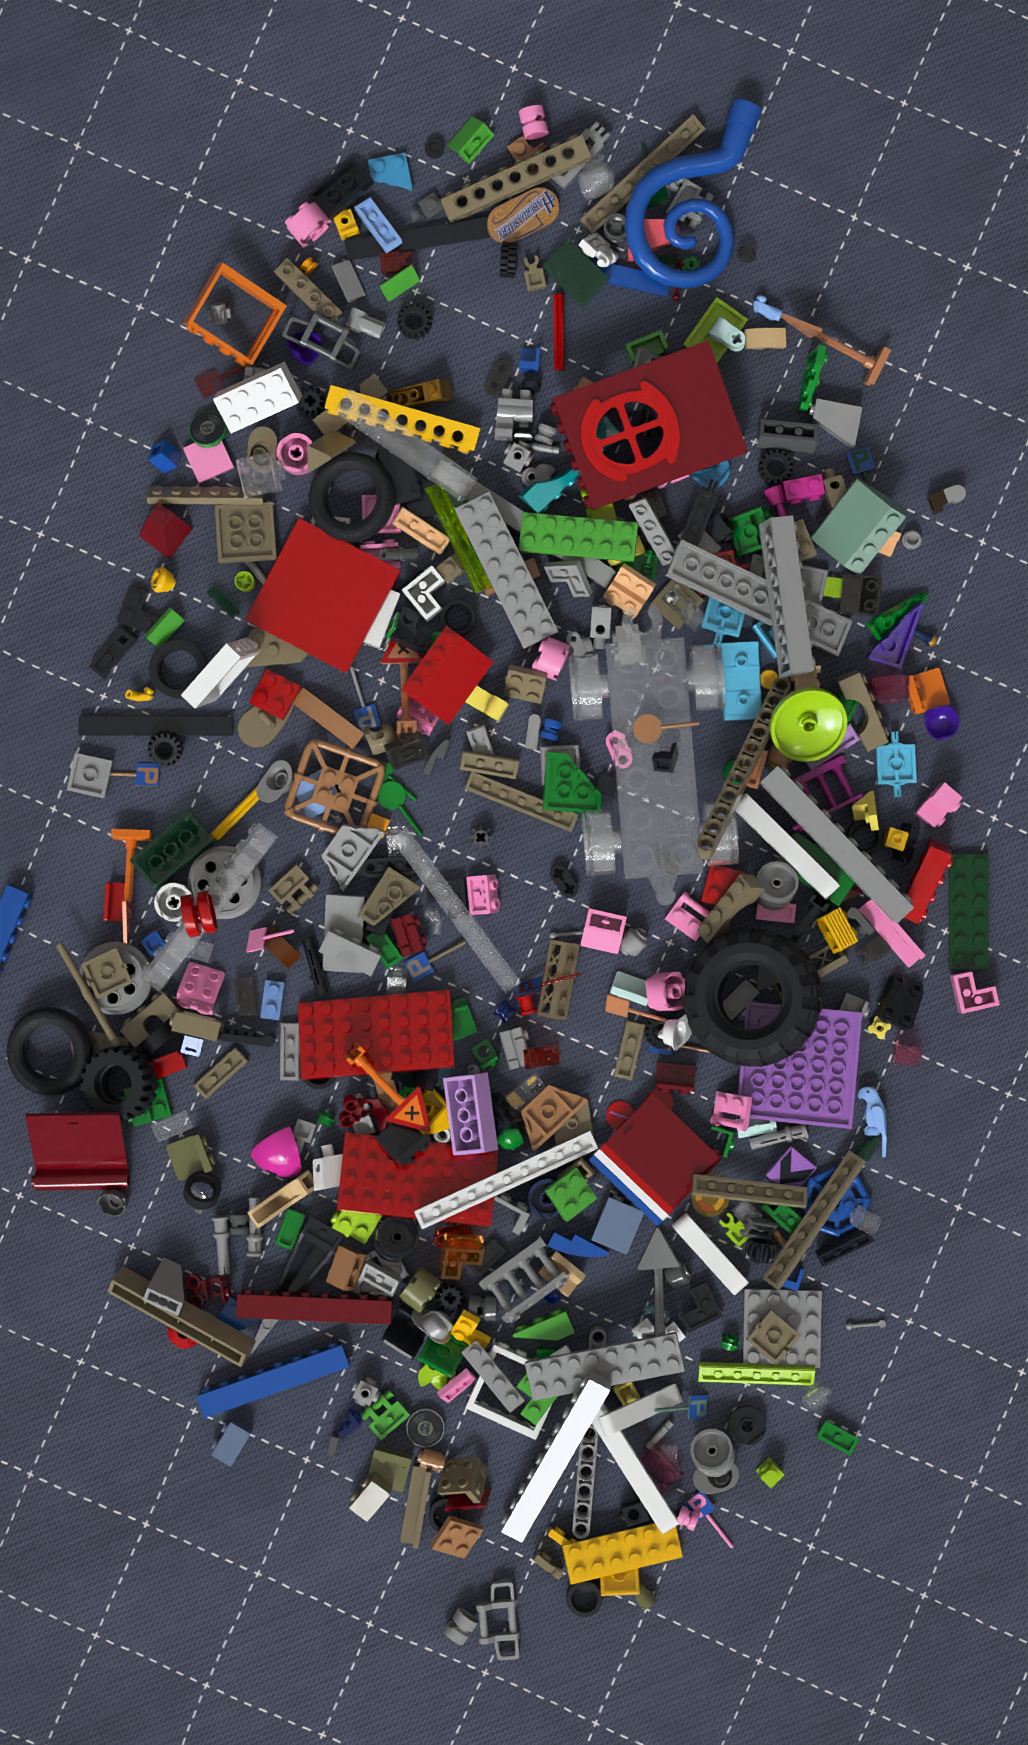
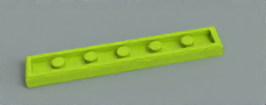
M699 1362L698 1382L814 1386L815 1366Z

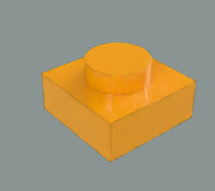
M372 813L367 827L383 829L386 833L390 820Z

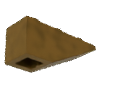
M435 379L389 391L391 403L408 408L453 400L450 381L444 379Z

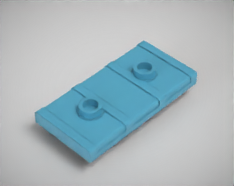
M759 642L721 643L724 721L756 719L762 707Z

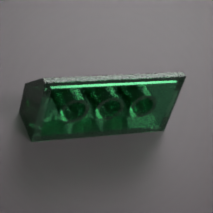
M188 810L132 857L130 861L154 890L159 891L162 886L166 885L217 841Z

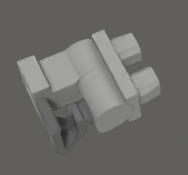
M502 389L501 398H498L495 440L512 441L513 421L519 423V431L514 434V440L532 442V434L529 433V423L533 421L531 391L520 390V399H512L513 390Z

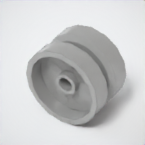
M779 861L765 864L759 870L756 877L765 889L756 901L759 905L769 910H781L787 907L793 900L799 884L798 875L795 870L788 864Z
M706 1429L694 1437L691 1444V1456L696 1468L702 1474L709 1477H719L732 1469L735 1462V1450L730 1438L724 1432L718 1429Z

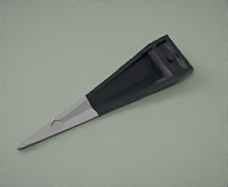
M311 1215L298 1237L274 1294H281V1291H292V1294L299 1295L335 1252L344 1235ZM262 1320L254 1339L256 1342L251 1354L278 1320Z

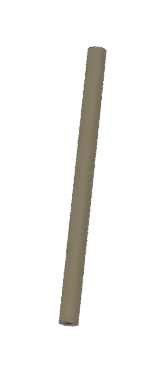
M63 942L56 946L111 1044L113 1047L119 1045L120 1042L65 945Z

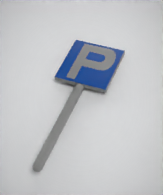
M351 666L350 671L362 708L353 710L358 729L363 731V728L367 726L370 729L379 727L381 722L375 704L365 706L354 667Z

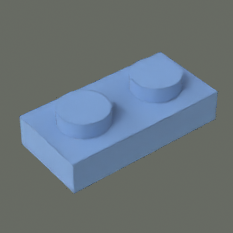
M265 980L260 1018L280 1020L285 982Z

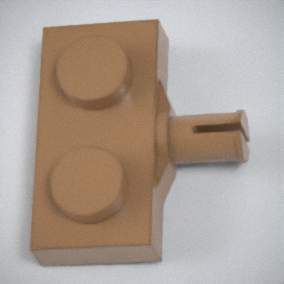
M523 136L507 146L515 161L521 159L526 161L532 158V154L547 149L543 142L533 148ZM533 165L529 168L528 172L536 174L539 168Z

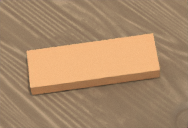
M402 507L392 523L438 555L442 554L451 538L404 507Z

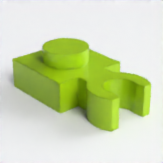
M727 1212L726 1215L729 1217V1221L724 1223L719 1219V1223L721 1226L729 1228L725 1233L740 1247L750 1237L740 1234L739 1231L745 1229L744 1224L740 1220L735 1223L732 1214Z

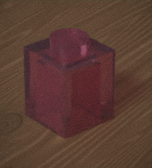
M894 1044L892 1063L917 1067L918 1063H921L922 1051H919L920 1048L917 1046Z

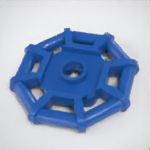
M835 1165L813 1177H808L806 1185L807 1206L802 1208L805 1215L815 1201L810 1200L814 1187L818 1189V1197L825 1186H820L818 1182L832 1176L837 1169ZM860 1174L856 1176L839 1202V1206L835 1207L827 1219L834 1222V1228L824 1224L820 1230L821 1232L840 1238L841 1235L864 1225L863 1222L872 1198L869 1197ZM855 1185L861 1197L855 1198L851 1187ZM861 1203L858 1215L856 1217L854 1214H852L855 1209V1204ZM848 1217L853 1220L842 1227L839 1225L840 1221Z

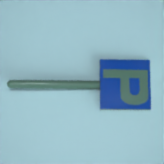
M708 1395L689 1396L688 1406L655 1408L654 1411L688 1410V1419L707 1418Z

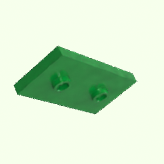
M795 832L792 838L840 885L827 898L839 907L855 882L823 849ZM779 856L778 859L776 860V861L783 862V863H786V864H788L789 866H791V865H790L785 859H783L781 856ZM795 870L796 874L798 875V880L801 881L802 883H804L805 885H807L808 887H810L811 889H813L814 891H816V890Z

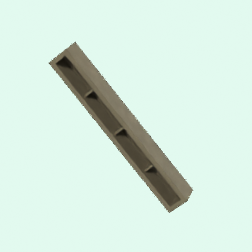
M124 1266L113 1277L108 1293L230 1362L242 1367L251 1354L256 1340L185 1300L178 1316L143 1301L147 1287L151 1282L150 1280Z

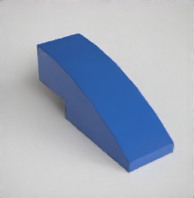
M554 1230L547 1243L548 1247L570 1255L602 1257L609 1254L608 1249L576 1232L572 1238H569Z

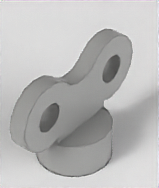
M570 632L567 635L566 641L574 649L572 654L573 662L578 665L583 664L586 661L585 653L594 651L590 637L587 636L580 639V635L577 632ZM575 636L576 641L572 642L571 637ZM580 654L582 655V659L577 660L576 656Z

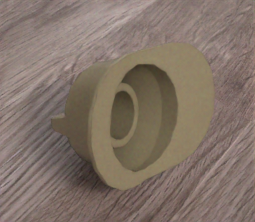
M264 426L257 427L249 435L246 454L250 467L258 473L263 474L273 470L277 460V437L274 431Z

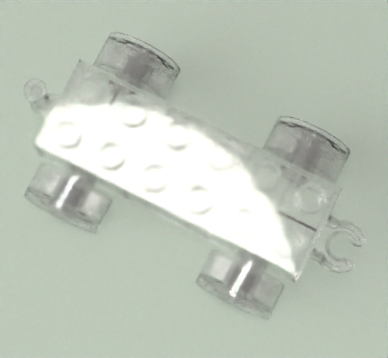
M654 605L648 608L651 627L647 631L641 632L636 630L633 625L635 618L634 608L628 607L622 617V629L626 636V642L605 644L606 673H600L597 653L568 656L573 721L603 719L602 699H609L619 828H613L610 808L581 811L586 876L616 874L615 854H622L623 878H648L656 892V900L660 904L667 906L672 904L676 897L673 888L677 875L704 873L703 860L697 855V840L717 799L703 800V821H699L691 726L662 729L659 739L648 744L637 740L633 733V724L638 717L644 714L656 716L662 725L691 722L689 692L693 694L695 711L725 709L726 694L723 657L720 643L690 645V666H686L684 637L661 639L663 618L658 608ZM672 743H677L679 756L674 773L654 771L653 753L659 751L670 752ZM735 811L713 857L707 859L708 866L738 864L739 849ZM722 813L717 814L718 816H721V817H722V816H725V814H722ZM712 829L710 832L715 833L717 830Z

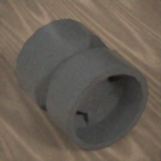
M616 213L607 217L603 229L606 241L616 245L626 240L625 216Z
M470 1295L469 1312L480 1319L483 1318L485 1321H495L496 1296L481 1298L480 1295Z

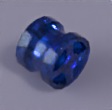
M505 999L493 1014L499 1016L505 1024L517 1009L511 1007Z

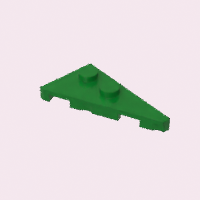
M920 591L866 622L865 625L877 642H879L916 603L922 604L929 596L924 591Z

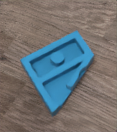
M405 152L368 160L370 175L374 182L386 183L389 186H397L413 191Z

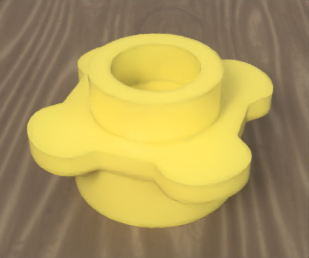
M876 1016L873 1023L868 1027V1031L876 1034L879 1039H883L886 1031L891 1029V1024L882 1022Z

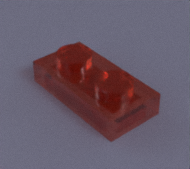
M558 1045L523 1050L525 1069L560 1064Z

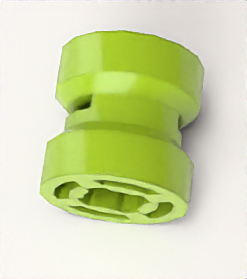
M242 571L236 575L235 585L239 590L250 592L254 589L256 581L249 572Z

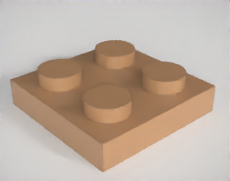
M449 1515L431 1542V1548L465 1559L483 1532V1527L480 1524Z

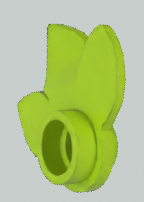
M425 1364L419 1370L418 1381L421 1387L431 1382L435 1388L440 1390L447 1384V1376Z

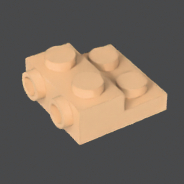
M624 563L603 597L609 605H616L621 608L626 616L636 617L657 584Z

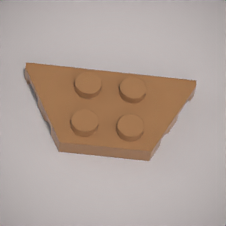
M549 1084L521 1111L532 1150L535 1152L589 1100Z

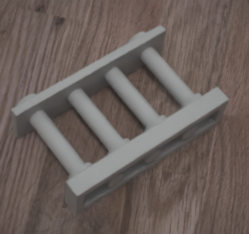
M539 1238L479 1282L483 1290L494 1293L507 1313L501 1317L507 1323H513L518 1320L521 1313L554 1289H560L565 1286L567 1280L570 1279L569 1275L565 1272L559 1274L545 1253L548 1246L542 1238ZM535 1257L540 1258L553 1277V1280L545 1286L530 1265V1260ZM519 1268L525 1270L538 1289L530 1297H528L514 1276V1272ZM504 1279L510 1282L522 1300V1303L514 1309L499 1288V1283Z

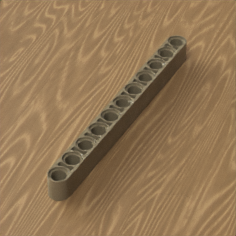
M778 677L774 680L697 840V855L701 859L707 860L712 858L771 736L770 721H764L763 719L770 720L777 706L771 705L772 703L778 704L785 696L790 694L791 683L788 678ZM722 813V814H725V816H722V817H721V816H718L717 814ZM714 829L717 830V832L712 833L710 832V830ZM702 846H709L710 848L703 849Z

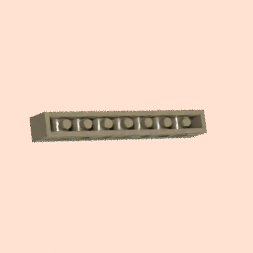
M573 135L563 144L559 142L551 145L548 151H538L532 154V158L526 161L525 159L516 161L513 167H503L497 170V174L491 177L489 175L481 177L478 183L473 185L468 183L462 186V190L456 193L454 191L446 193L444 198L440 200L451 223L460 221L593 160L583 135ZM568 149L574 151V155L571 158L564 157V152ZM550 157L556 158V163L553 166L546 165V161ZM533 165L539 168L536 174L528 172L529 168ZM515 173L521 175L518 182L511 181V177ZM500 181L503 183L502 189L494 190V184ZM478 190H485L483 198H476ZM465 197L468 199L465 206H458V201L461 198Z

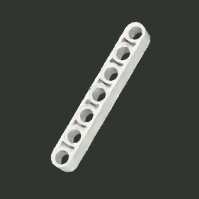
M747 793L741 797L735 811L826 900L840 885Z

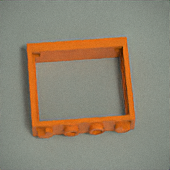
M218 263L183 324L188 326L187 330L195 335L197 333L204 337L203 341L212 346L215 344L219 347L221 353L226 356L232 355L236 358V363L245 367V365H253L287 305L226 264ZM220 275L272 309L246 356L193 322Z

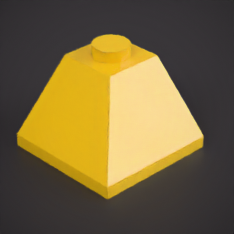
M435 1089L433 1091L425 1090L422 1093L431 1131H419L423 1135L425 1133L429 1135L448 1130L450 1127L446 1099Z

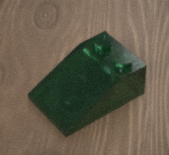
M569 237L542 266L582 307L610 279Z

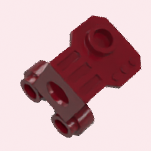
M353 1095L344 1097L342 1104L345 1110L338 1117L342 1127L349 1128L353 1126L355 1122H360L361 1115L367 1113L376 1116L380 1133L388 1127L389 1121H386V1117L389 1113L386 1105H383L380 1098H358L357 1100ZM365 1103L373 1104L370 1110H363Z
M191 1274L185 1281L186 1287L189 1290H194L195 1293L190 1296L189 1303L199 1309L204 1306L205 1300L213 1297L222 1296L223 1302L227 1303L232 1294L229 1276L224 1274L220 1277L202 1280L198 1274ZM193 1278L197 1279V1285L192 1283ZM217 1281L220 1282L221 1292H216L213 1288L214 1283ZM199 1297L201 1303H196L195 1298Z

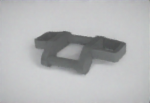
M316 310L309 321L290 316L282 332L284 338L297 343L303 348L305 346L328 357V360L331 362H336L348 369H352L360 351L358 347L345 339L351 327L347 325L342 326L320 315L321 313ZM294 321L307 325L301 339L287 333L291 323ZM317 322L340 333L332 351L308 340ZM343 343L355 351L350 363H346L336 357Z

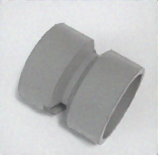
M458 1608L452 1617L453 1621L447 1623L443 1632L453 1642L464 1645L469 1638L468 1632H473L479 1621L467 1610Z

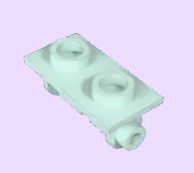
M750 1118L747 1131H739L737 1128L738 1137L744 1138L776 1132V1121Z

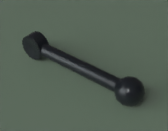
M418 563L415 572L401 588L397 589L400 596L404 594L402 589L410 584L419 571L424 570L425 566L423 563Z

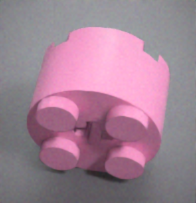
M308 202L303 203L298 209L299 212L295 216H290L285 221L287 229L302 247L309 245L307 241L310 239L313 242L317 240L328 229L327 223H331L328 216L315 202L311 204Z
M292 433L283 438L277 447V457L280 464L287 472L293 475L309 473L308 445L313 442L306 435ZM299 450L301 456L295 458L293 453H297V451Z
M551 637L545 638L539 648V652L542 653L535 659L532 669L546 672L547 678L557 681L558 674L563 668L571 645Z
M680 972L655 973L651 978H647L645 985L647 987L648 1006L657 1011H677L683 1009L682 996H684L685 978L681 976L682 974Z

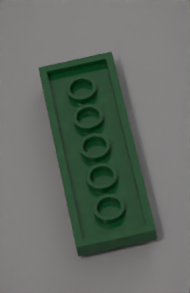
M952 854L953 862L949 868L948 969L988 970V854Z

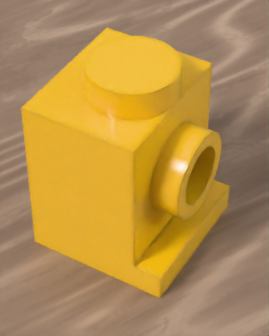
M345 208L334 218L342 241L360 234L351 209L346 210ZM347 218L348 223L343 224L341 221Z

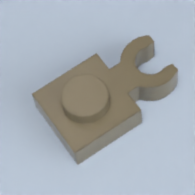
M537 255L534 256L535 262L533 264L528 263L527 257L524 258V264L529 269V271H524L528 292L546 288L543 268L537 269L539 264Z
M537 1550L533 1555V1561L559 1580L563 1576V1570L553 1564V1561H551L552 1557L545 1551L542 1553Z

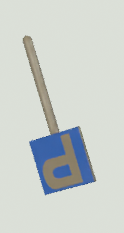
M464 940L429 960L423 951L405 961L404 964L413 981L417 982L435 972L430 963L466 944V941Z

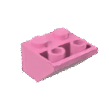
M588 908L580 946L618 954L627 917Z

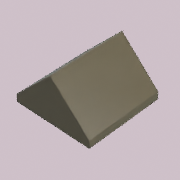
M331 430L308 445L309 472L356 443L355 440Z

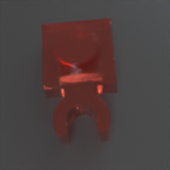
M398 251L380 253L382 274L401 272L400 266L407 268L412 265L414 267L413 262H406L407 257L413 256L412 252H406L402 256H399Z

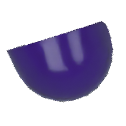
M304 331L297 332L292 336L301 339ZM312 331L308 340L322 346L321 337ZM289 339L287 340V348L296 361L308 365L318 358L319 353L305 346L303 348Z
M949 705L929 709L925 714L926 729L936 740H944L954 736L959 728V716L956 710Z

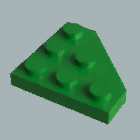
M818 345L807 356L796 411L804 413L808 408H811L815 386L819 385L822 366L827 362V346Z
M546 752L542 810L600 814L602 794L592 785L580 768L575 765L567 753Z

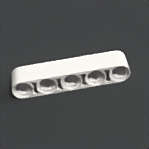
M687 1213L672 1224L676 1232L734 1295L749 1283Z
M673 1383L598 1417L604 1435L608 1436L660 1413L655 1412V1408L673 1407L683 1402L676 1383Z

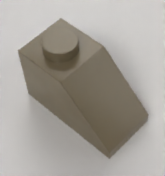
M464 547L447 558L435 570L449 586L478 561L467 547Z

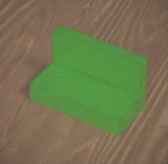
M471 117L447 146L456 151L466 163L470 164L494 134L484 122Z

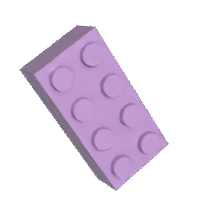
M488 1072L443 1078L453 1155L485 1153L498 1150Z

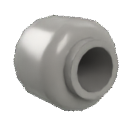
M629 928L622 936L619 949L626 956L629 954L637 956L647 946L646 934L639 928Z

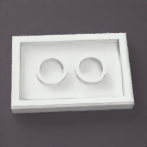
M391 590L364 641L365 643L380 648L400 593Z

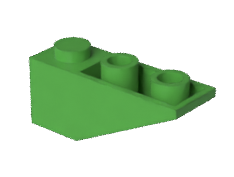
M561 1308L551 1311V1315L545 1318L539 1316L533 1319V1323L529 1325L523 1323L516 1326L512 1335L516 1338L557 1341L574 1334L575 1329L566 1309L561 1310Z

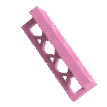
M871 899L858 909L908 968L917 960L926 956L900 925L893 923Z

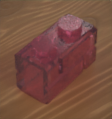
M908 675L875 676L869 679V687L871 688L869 691L873 694L874 699L877 700V704L901 703V699L909 698Z

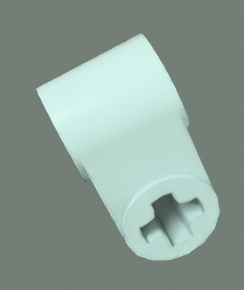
M721 317L717 319L708 332L712 339L734 352L741 351L744 348L746 339L744 333ZM737 338H740V343H733V339L736 340Z

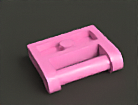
M684 891L665 917V920L694 941H697L700 937L697 929L703 922L681 906L685 902L703 915L705 919L711 911L689 897L690 894Z
M716 1091L714 1113L710 1119L711 1125H723L738 1128L739 1131H747L752 1097ZM723 1112L741 1115L740 1120L722 1118Z

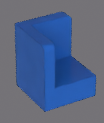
M537 347V349H521L520 372H539L541 347Z
M164 439L152 445L148 460L161 472L166 473L178 467L181 452Z
M796 1265L783 1284V1287L798 1291L805 1270L804 1267Z

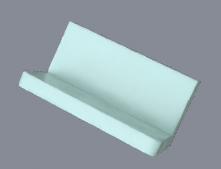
M617 971L610 993L647 1006L646 981Z

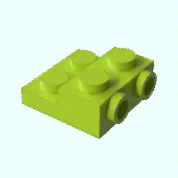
M339 1211L335 1212L330 1220L332 1222L331 1228L365 1244L383 1215Z

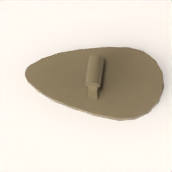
M292 704L284 721L254 706L239 720V737L250 747L259 748L266 746L283 728L292 713L294 704Z

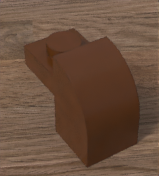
M271 924L267 928L266 935L280 931L275 925ZM283 935L265 939L263 944L288 969L302 956L297 948Z

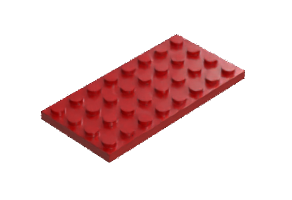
M450 990L298 1003L302 1080L368 1075L361 1066L358 1067L355 1063L351 1065L342 1056L344 1052L349 1056L351 1054L350 1051L356 1049L353 1045L355 1041L366 1051L363 1054L367 1058L366 1061L379 1074L455 1067Z
M345 1132L337 1210L417 1219L414 1211L495 1175L498 1150L485 1153L453 1155L452 1144L429 1142L430 1147L422 1154L419 1151L414 1156L416 1159L410 1165L406 1166L404 1164L400 1168L377 1142V1136ZM494 1197L442 1220V1222L491 1227Z

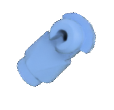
M758 295L756 301H753L754 312L764 315V317L771 321H779L783 310L765 304L767 298Z

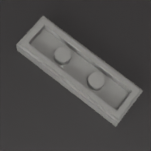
M281 1022L280 1080H300L299 1022Z

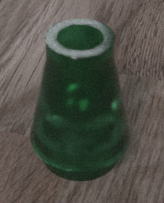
M871 1135L855 1147L853 1153L864 1161H869L881 1141L875 1135Z

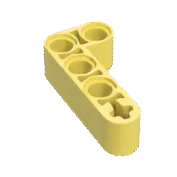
M476 686L466 700V703L500 722L509 706L504 700L495 695L493 696Z

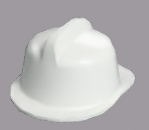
M686 1014L679 1019L667 1020L658 1033V1037L663 1039L665 1044L672 1046L675 1051L685 1044L692 1034L687 1023Z

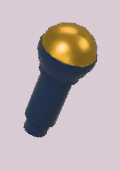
M915 628L913 636L923 640L927 646L932 647L937 643L935 634H926Z

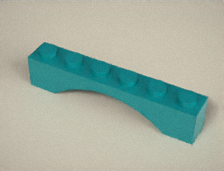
M602 416L596 430V436L599 440L620 433L606 416ZM616 442L611 443V444H609V445H606V446L602 447V453L604 454V451H603V450H604L607 446L610 447V446H612L613 444H615ZM570 466L552 479L532 482L518 496L533 513H543L548 509L549 503L553 499L556 500L563 494L562 490L566 486L569 487L576 481L578 472L577 470L573 471Z

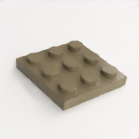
M263 502V505H215L219 564L277 560L273 502Z

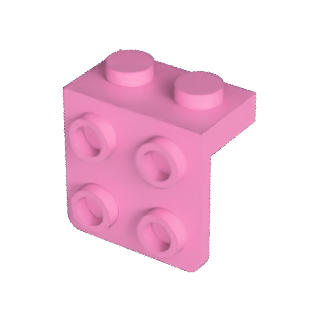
M190 962L177 991L176 1004L185 1009L197 1010L201 1014L213 1015L216 999L225 978V973Z

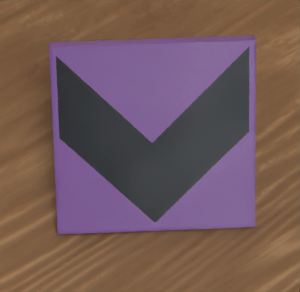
M790 1146L765 1175L776 1184L800 1187L817 1167Z

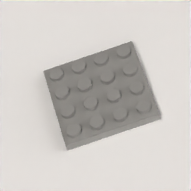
M744 1288L743 1363L774 1364L746 1340L754 1330L755 1325L758 1324V1321H761L771 1309L801 1334L793 1344L791 1352L789 1354L786 1353L777 1365H806L820 1368L822 1291Z

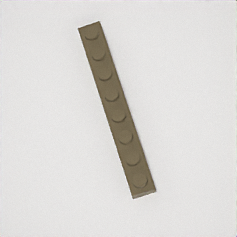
M692 114L582 216L579 221L591 235L595 233L605 223L608 216L615 214L630 200L635 184L651 168L675 158L706 128Z
M850 1150L847 1152L762 1279L776 1289H781L866 1161Z

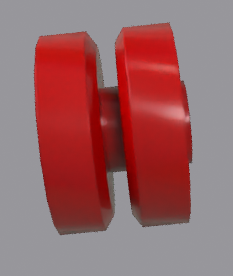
M209 890L198 892L196 900L192 894L180 897L182 917L190 938L200 936L202 927L207 934L218 932L216 912Z

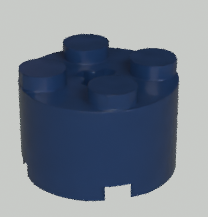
M549 1176L542 1177L534 1181L530 1186L528 1203L530 1209L537 1216L550 1218L560 1214L552 1201L543 1200V1194H547L544 1189L557 1179Z

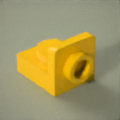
M887 827L882 846L903 851L909 834L908 832Z

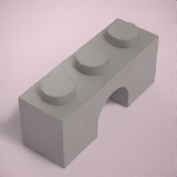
M334 927V929L330 928L319 952L336 960L341 951L345 949L352 950L357 956L354 969L372 976L383 953L379 951L380 948L373 944L366 945L362 943V939L359 937H349L344 934L343 930Z

